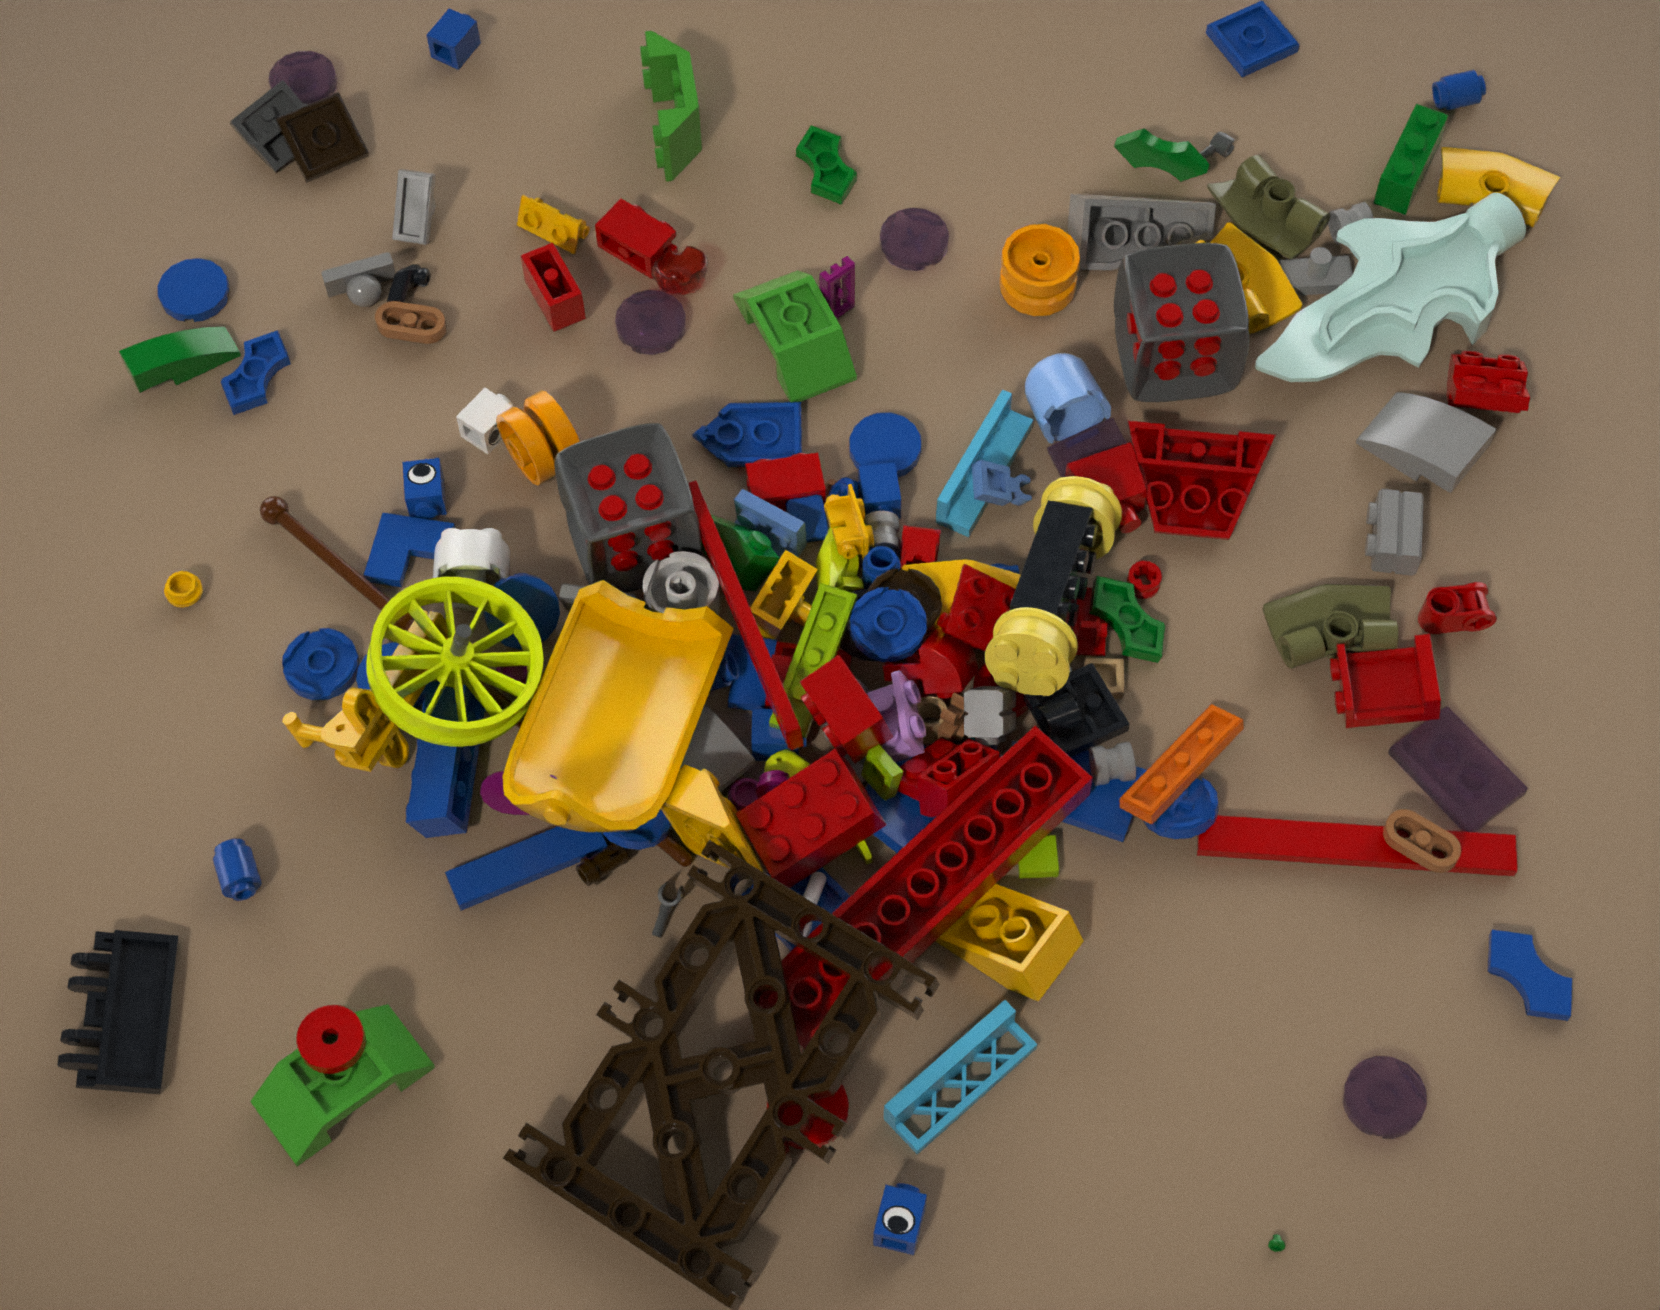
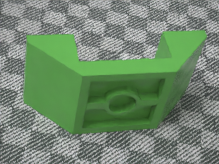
M645 31L646 46H640L642 67L648 66L647 69H642L645 90L651 89L653 103L674 100L675 105L673 109L657 110L659 125L652 126L655 147L661 146L655 148L657 169L664 168L665 179L668 182L673 181L702 151L699 103L690 52L653 31Z
M797 270L733 294V299L747 325L755 322L776 361L777 379L790 402H801L857 380V374L842 328L812 275Z
M388 1004L354 1012L365 1030L366 1045L362 1056L352 1067L335 1074L320 1073L310 1068L302 1059L299 1050L296 1049L275 1065L250 1101L297 1167L332 1142L327 1130L391 1084L395 1083L402 1092L435 1068V1065ZM331 1034L327 1036L324 1043L333 1044L337 1041L338 1035Z

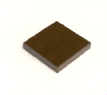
M339 92L276 118V123L306 183L369 156V152Z

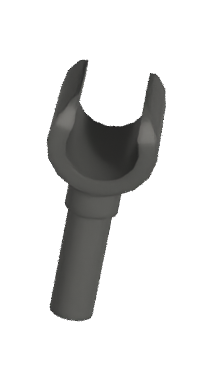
M1217 132L1211 139L1209 146L1201 151L1200 154L1206 159L1217 152L1226 158L1234 150V145L1232 144L1235 139L1224 132Z
M668 881L660 886L658 890V898L661 902L660 911L651 935L661 938L673 905H676L684 896L682 885L679 887L677 898L673 900L665 896V888Z

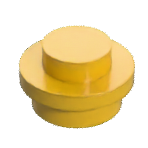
M178 571L170 575L164 587L167 601L171 605L180 608L195 604L203 593L200 579L187 571Z

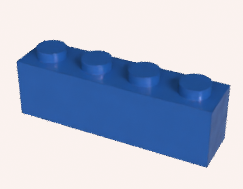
M439 681L428 683L426 697L422 705L423 713L426 712L440 684ZM465 684L462 685L467 722L484 719V707ZM445 686L431 716L458 722L454 687ZM417 738L418 747L415 766L411 773L412 785L409 803L406 806V823L425 838L467 833L480 744L450 747L429 743Z

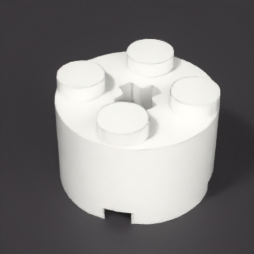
M448 528L441 533V539L437 542L434 551L433 578L463 577L494 586L499 580L509 577L510 549L502 539L500 531L494 528H485L483 530ZM452 603V607L458 610L478 611V608Z
M677 551L670 553V557L659 562L657 559L648 567L643 578L645 609L664 613L666 607L685 610L707 606L719 616L721 608L719 581L710 563L704 557L692 552Z

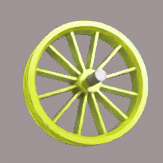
M437 577L405 588L395 595L382 609L374 624L367 652L366 674L370 690L375 695L376 703L384 714L399 728L418 739L437 745L450 747L474 746L504 735L519 723L527 713L542 675L544 661L543 646L538 630L528 613L518 602L502 590L470 578ZM444 603L447 640L421 606ZM452 603H460L478 608L470 626L460 624L455 631ZM484 611L505 624V626L474 644L469 641ZM409 613L431 642L394 626L395 622ZM512 634L518 639L523 652L481 653ZM387 638L422 655L382 656L383 640ZM527 666L526 684L488 667ZM429 669L396 689L391 685L385 672L386 670ZM435 679L440 682L425 713L417 710L403 699ZM479 680L512 694L517 699L502 710ZM465 684L491 717L467 722L462 685ZM445 686L454 687L458 722L431 716Z

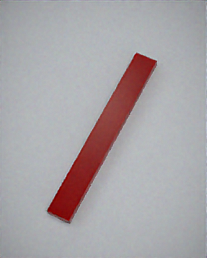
M696 480L689 482L694 510L699 520L702 543L787 747L791 750L804 746L801 727Z
M1217 815L1215 823L1204 833L1197 835V856L1430 871L1391 848L1383 836L1384 826ZM1446 830L1453 834L1461 845V855L1456 865L1447 872L1515 877L1518 871L1516 835ZM1397 831V834L1403 838L1409 837V834L1406 831ZM1432 851L1434 857L1444 858L1441 852Z

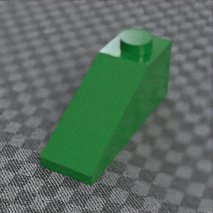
M711 514L742 590L756 591L780 559L771 547L770 539L759 531H754ZM702 543V551L709 559L705 547Z

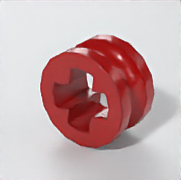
M1139 561L1129 569L1127 583L1134 585L1135 597L1141 599L1152 598L1160 589L1162 573L1156 564L1150 561ZM1139 575H1146L1150 583L1148 585L1142 584Z

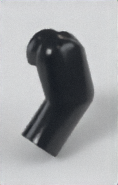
M412 264L397 271L393 278L387 302L398 301L405 303L410 288L416 285L425 287L429 284L430 271L427 268H421L418 264Z

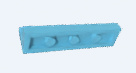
M1002 389L937 499L936 523L966 537L971 535L989 504L988 502L974 499L972 464L979 460H984L1010 467L1033 428V419L1011 410L1012 393Z
M1006 1000L1001 1002L884 1105L883 1119L917 1155L1037 1049V1043L1015 1022L1016 1010ZM1007 1031L1023 1045L1014 1055L996 1054V1041ZM991 1046V1054H985L984 1052ZM973 1061L991 1062V1075L984 1081L966 1080V1068ZM996 1062L1004 1063L996 1070ZM962 1072L961 1080H953ZM943 1088L961 1089V1102L954 1108L936 1107V1094ZM966 1089H974L966 1096ZM932 1099L931 1107H925L924 1105ZM913 1114L931 1115V1128L919 1139L903 1124ZM936 1115L944 1116L936 1123Z

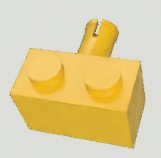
M787 550L782 554L750 607L762 637L767 639H776L786 621L790 623L793 620L804 627L812 607L811 604L804 601L805 596H803V593L818 569Z

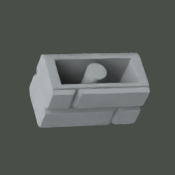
M1381 489L1378 492L1375 503L1369 502L1366 524L1373 525V533L1367 534L1365 556H1371V569L1373 571L1385 573L1393 571L1395 574L1411 576L1416 574L1422 557L1424 495L1422 493L1408 491L1400 493L1399 490Z
M980 686L965 692L964 711L968 712V715L964 716V735L975 737V741L983 745H997L999 742H1005L1006 735L1016 730V712L1012 711V708L1016 707V691L1000 686Z

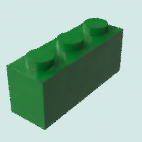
M1419 104L1415 105L1380 177L1373 204L1403 215L1407 214L1441 142L1449 115Z

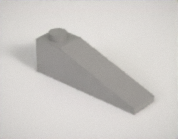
M1071 194L1068 233L1079 248V269L1115 270L1119 268L1122 259L1126 255L1136 251L1163 246L1193 244L1198 240L1206 241L1213 239L1216 203Z

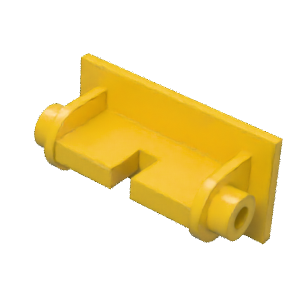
M525 195L521 196L517 226L575 254L578 239H585L589 234L590 227L586 225V221L578 220L568 214H560V210L544 203L541 198L533 199Z
M849 484L848 495L839 496L834 494L828 496L824 504V510L830 528H832L838 553L846 559H852L857 554H861L864 559L869 552V548L874 547V535L871 525L865 526L864 523L865 508L862 498L856 499L852 484Z

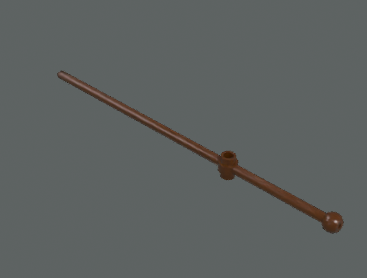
M271 496L260 505V515L265 522L271 525L280 524L382 611L391 599L289 514L288 504L283 498ZM407 613L396 621L394 626L408 631L414 619ZM479 680L502 710L512 704L495 687ZM524 717L520 720L519 723L516 724V726L519 729L524 720ZM669 835L657 844L660 849L683 867L691 865V854Z

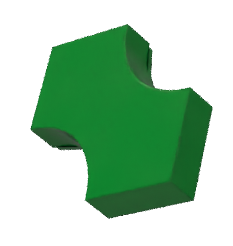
M810 125L796 147V157L806 162L813 171L814 177L811 182V193L842 205L857 181V172L848 167L839 156L841 136Z
M1145 128L1117 137L1114 144L1117 151L1133 168H1157L1170 173L1180 182L1206 174L1210 166L1208 161L1189 141H1166L1152 135Z
M1097 575L1093 581L1089 614L1103 619L1115 630L1121 643L1122 655L1158 663L1162 658L1165 624L1144 612L1135 598L1134 585L1132 583Z

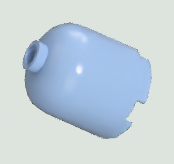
M1058 353L1039 361L1030 370L1025 381V395L1037 423L1049 443L1064 441L1066 446L1082 443L1098 433L1096 426L1104 417L1107 420L1110 418L1111 405L1081 358L1068 353Z

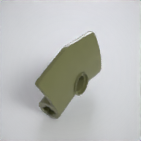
M1254 155L1246 159L1239 166L1236 179L1221 183H1208L1207 185L1208 190L1240 230L1289 259L1296 258L1310 247L1323 233L1330 219L1328 212L1304 198H1296L1294 185L1288 180L1279 179L1261 155Z
M1324 584L1265 603L1262 608L1275 645L1284 663L1291 669L1325 657L1336 658L1337 644H1345L1346 654L1397 649L1398 625L1396 620L1390 619L1391 588L1389 586ZM1332 633L1340 634V635L1343 636V637H1342V638H1341V637H1337V636L1333 635Z

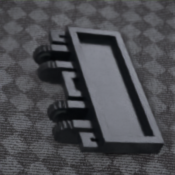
M114 930V933L96 931L93 950L112 952V954L79 952L72 955L71 966H74V968L109 972V978L72 976V978L68 979V990L87 994L84 1027L102 1028V1031L65 1029L61 1032L60 1041L64 1044L100 1048L99 1055L66 1053L58 1056V1067L78 1071L76 1088L148 1094L161 1093L178 935Z

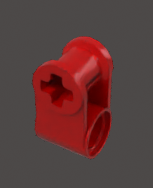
M903 526L900 571L903 565L937 562L941 529Z
M1472 582L1458 586L1436 587L1430 590L1419 611L1418 623L1425 632L1439 635L1460 631H1481L1494 625L1497 617L1495 612L1490 610L1486 596L1489 591L1487 585L1482 582Z

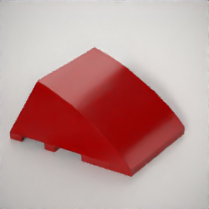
M1128 420L1134 451L1146 486V500L1154 533L1229 540L1276 435L1239 431L1238 435L1169 429L1165 428V424Z

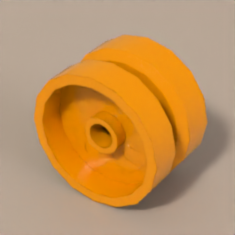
M1033 224L1016 230L1006 239L1001 255L999 282L1001 294L1008 305L1018 312L1027 315L1048 316L1063 310L1072 301L1077 287L1080 255L1079 248L1071 235L1058 227L1047 224Z
M543 390L525 399L524 411L513 406L497 415L496 418L499 433L511 457L523 474L537 486L555 476L554 463L557 453L580 442L575 429L563 409L550 394Z

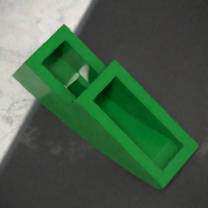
M226 327L182 330L151 338L119 351L125 368L140 393L171 378L177 386L241 356Z

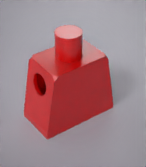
M1131 442L1066 465L1065 477L1078 476L1089 478L1101 484H1106L1113 490L1122 508V518L1118 526L1122 533L1133 532L1141 525L1137 513L1144 509L1147 491Z

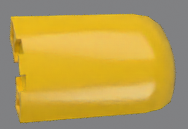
M604 580L580 588L510 750L503 773L504 795L513 805L524 812L555 826L576 831H630L655 818L671 793L734 628L707 606L685 610L666 607L664 613H658L644 609L646 602L626 595Z

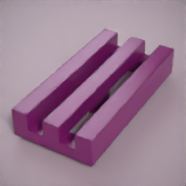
M848 256L842 258V267L837 263L830 266V275L825 270L819 274V289L836 319L855 307V263Z

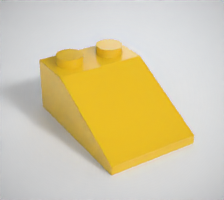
M685 764L679 770L671 793L661 810L687 849L713 861L702 855V850L708 841L711 840L763 872L748 836L735 815L737 809L719 791L720 783L717 778L706 769L700 771ZM719 859L717 860V862H715L721 866L730 869L729 866H727Z
M995 884L947 929L936 942L1005 988L1039 1002L1084 940L1069 911Z

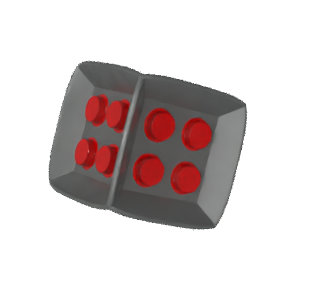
M1193 243L1149 248L1126 255L1118 269L1114 293L1115 335L1125 383L1133 400L1141 402H1169L1212 397L1234 390L1241 381L1247 359L1249 319L1239 270L1230 248L1227 245L1218 243Z
M647 423L619 429L575 443L557 453L554 467L558 492L566 511L571 538L589 585L604 580L623 593L643 588L644 575L648 567L657 559L659 562L670 557V553L677 551L692 552L702 556L701 531L699 529V520L694 510L691 490L675 447L667 431L660 423Z

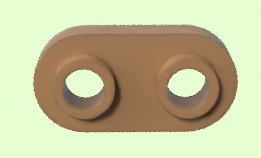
M390 301L382 304L375 313L378 331L384 337L432 344L441 340L447 330L443 313L435 307Z
M1400 809L1391 813L1385 823L1383 836L1386 843L1394 850L1426 869L1436 873H1444L1450 871L1456 865L1461 855V845L1458 839L1445 829L1416 812L1407 809ZM1404 830L1409 834V837L1403 838L1397 834V831ZM1432 851L1441 852L1444 858L1434 857Z

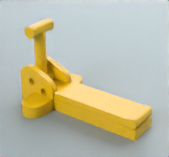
M423 610L447 640L446 620L442 614L432 611L428 614L427 611ZM414 620L408 632L431 642ZM399 644L392 656L422 654ZM429 669L386 670L385 672L391 685L396 689ZM426 685L403 699L413 706ZM350 688L343 697L342 711L324 727L302 723L294 712L287 713L282 719L284 725L301 747L307 748L314 741L325 743L326 746L336 749L335 758L340 765L371 772L377 762L383 766L400 768L408 759L409 745L399 731V727L381 710L376 703L375 695L370 689Z

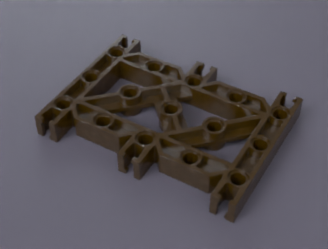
M709 840L702 850V855L715 862L719 859L730 867L723 881L717 882L707 877L708 872L703 869L700 870L695 865L691 867L687 875L696 885L721 900L702 905L655 978L654 982L658 1001L654 1002L621 980L617 981L613 988L619 995L617 999L625 1003L630 997L640 1005V1009L635 1013L632 1022L626 1023L618 1019L617 1015L610 1010L612 1006L606 1002L603 1003L596 1015L610 1026L631 1038L632 1041L611 1046L562 1122L565 1139L564 1146L526 1122L518 1137L524 1141L527 1138L535 1142L538 1140L547 1147L548 1152L542 1157L538 1167H533L523 1161L527 1153L521 1149L516 1152L509 1148L503 1159L728 1308L738 1310L743 1300L738 1298L740 1294L733 1290L728 1296L714 1284L715 1279L720 1275L722 1268L728 1265L741 1272V1278L745 1280L744 1284L751 1288L760 1274L723 1251L722 1247L743 1242L792 1164L788 1145L789 1141H793L827 1164L836 1153L835 1148L832 1146L827 1148L824 1145L821 1148L806 1138V1133L812 1128L816 1119L833 1126L834 1128L831 1133L837 1137L840 1135L845 1138L851 1127L837 1116L814 1103V1101L832 1097L836 1094L881 1022L882 1017L878 998L886 1000L918 1020L924 1011L921 1006L923 1000L916 996L911 1003L896 992L901 986L903 978L910 977L924 984L927 989L925 994L931 998L940 984L932 974ZM744 879L754 881V886L749 894L744 896L735 895L736 885ZM811 921L822 922L823 928L818 936L814 938L803 936V930L807 923ZM776 934L849 978L802 1054ZM700 948L708 949L709 956L707 961L700 966H692L690 958L694 951ZM736 948L745 991V1003L749 1010L755 1041L728 1048L715 1047L704 1054L682 1059L678 1036ZM881 963L891 964L893 972L887 980L877 981L872 978L873 970L877 965ZM766 991H776L778 993L776 1004L769 1009L759 1008L760 996ZM654 1018H661L663 1021L661 1032L654 1037H647L645 1034L647 1023ZM836 1034L847 1035L848 1044L843 1051L832 1053L828 1050V1042L832 1036ZM723 1061L731 1062V1075L723 1081H716L713 1073L715 1067ZM764 1084L769 1107L710 1199L701 1155V1139L696 1130L691 1101L718 1094L731 1095L739 1091V1089ZM608 1089H615L617 1092L615 1104L608 1109H602L600 1106L601 1095ZM644 1090L653 1131V1148L658 1156L669 1215L595 1167ZM792 1105L801 1106L803 1110L801 1120L793 1126L785 1125L783 1122L784 1111ZM676 1133H684L686 1136L684 1149L679 1153L671 1154L668 1150L669 1139ZM563 1160H568L570 1164L569 1176L565 1180L557 1182L554 1178L555 1166ZM745 1178H754L757 1183L755 1194L748 1199H740L737 1194L739 1183ZM636 1205L640 1211L638 1222L631 1227H625L622 1222V1214L627 1207ZM700 1251H707L710 1256L709 1267L705 1272L695 1274L691 1267L693 1256Z

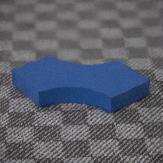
M278 330L245 341V354L240 366L220 381L233 415L267 404L266 391L271 378L279 370L291 364Z
M1492 929L1489 934L1487 972L1504 978L1518 990L1524 1001L1525 1011L1528 1016L1568 1021L1571 1017L1572 978L1557 974L1541 961L1534 948L1533 935Z

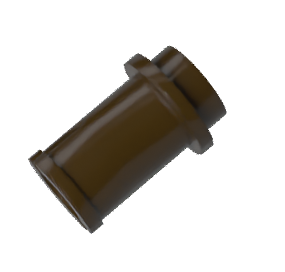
M611 842L610 845L589 858L586 856L582 857L580 864L576 866V871L587 886L593 883L599 885L602 877L622 864L629 862L626 851L624 850L614 858H610L622 848Z

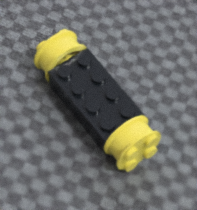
M1070 476L1058 478L1044 490L1041 498V507L1037 510L1033 521L1035 537L1010 603V610L1002 614L996 621L993 629V639L988 643L985 651L986 666L994 677V681L1000 687L1009 688L1027 695L1050 696L1061 689L1067 682L1070 673L1069 664L1074 660L1078 649L1077 638L1070 626L1075 627L1079 612V604H1076L1077 600H1084L1088 585V578H1085L1086 574H1093L1096 559L1103 557L1111 549L1115 539V530L1118 528L1122 518L1120 502L1108 485L1085 477Z

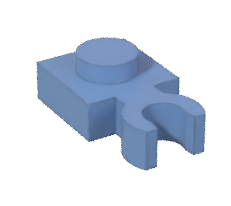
M979 460L972 464L974 499L1001 506L1010 502L1020 506L1032 500L1031 495L1024 494L1020 487L1030 483L1028 476L1020 474L1014 478L1010 477V467L984 460Z

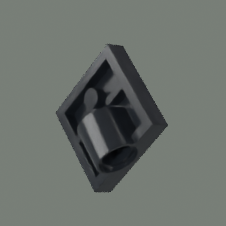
M1093 663L1070 672L1065 685L1050 696L1024 694L1023 700L1041 731L1070 757L1129 731L1130 723Z

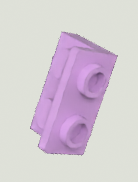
M899 670L891 673L893 684L866 693L884 718L893 735V738L881 747L895 763L925 753L922 737L926 736L925 724L918 714L917 703L921 701L919 689L913 680L909 681Z

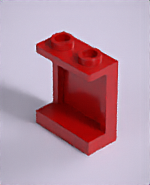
M1430 634L1414 635V647L1346 654L1345 644L1336 645V658H1330V672L1332 681H1339L1340 691L1334 692L1337 714H1344L1346 728L1440 719L1441 697Z

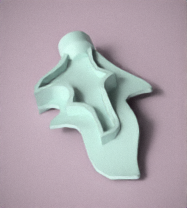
M1491 193L1470 207L1466 213L1436 222L1364 218L1341 228L1337 232L1336 241L1347 246L1358 259L1353 275L1337 289L1298 312L1278 340L1257 357L1255 362L1256 370L1288 382H1318L1334 377L1378 355L1398 356L1419 368L1429 353L1433 329L1444 319H1451L1462 325L1473 346L1487 330L1499 293L1495 258L1522 241L1525 237L1526 225L1520 210L1507 196L1501 193Z

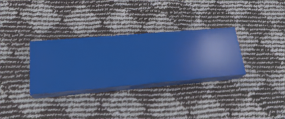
M558 826L445 872L460 911L575 865L580 862L582 857L586 856L589 858L607 847V844L601 832H583Z

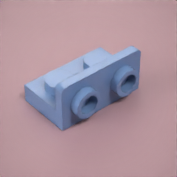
M744 489L735 497L734 503L737 520L734 523L766 535L771 541V547L780 558L785 550L799 557L807 546L805 522Z

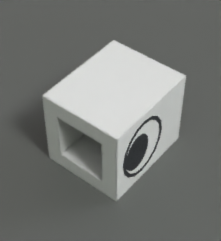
M484 388L456 416L461 437L486 454H489L502 441L496 423L497 415L513 407L511 401L502 394L496 395L487 388Z

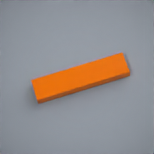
M1211 704L1119 798L1120 808L1152 825L1244 729L1243 719Z

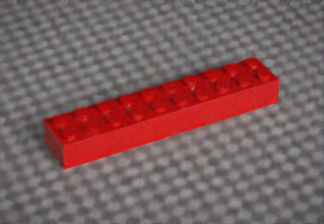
M1035 725L832 914L913 963L1090 795L1093 777ZM823 923L813 930L807 938L818 936L822 931ZM796 946L781 961L787 989L791 997V1008L802 1054L849 978ZM889 963L877 965L873 970L872 978L877 981L887 980L892 975L893 966ZM776 991L764 992L759 998V1008L769 1009L773 1007L777 1002L778 993Z

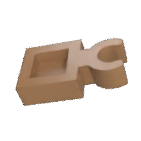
M954 692L949 708H943L941 711L940 719L944 721L937 729V740L944 738L952 743L962 744L968 739V736L964 735V716H967L968 712L964 711V697Z

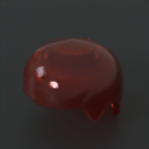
M686 246L682 253H674L669 248L661 258L654 261L652 276L659 288L664 292L679 296L690 295L702 287L709 260L704 252L693 246Z

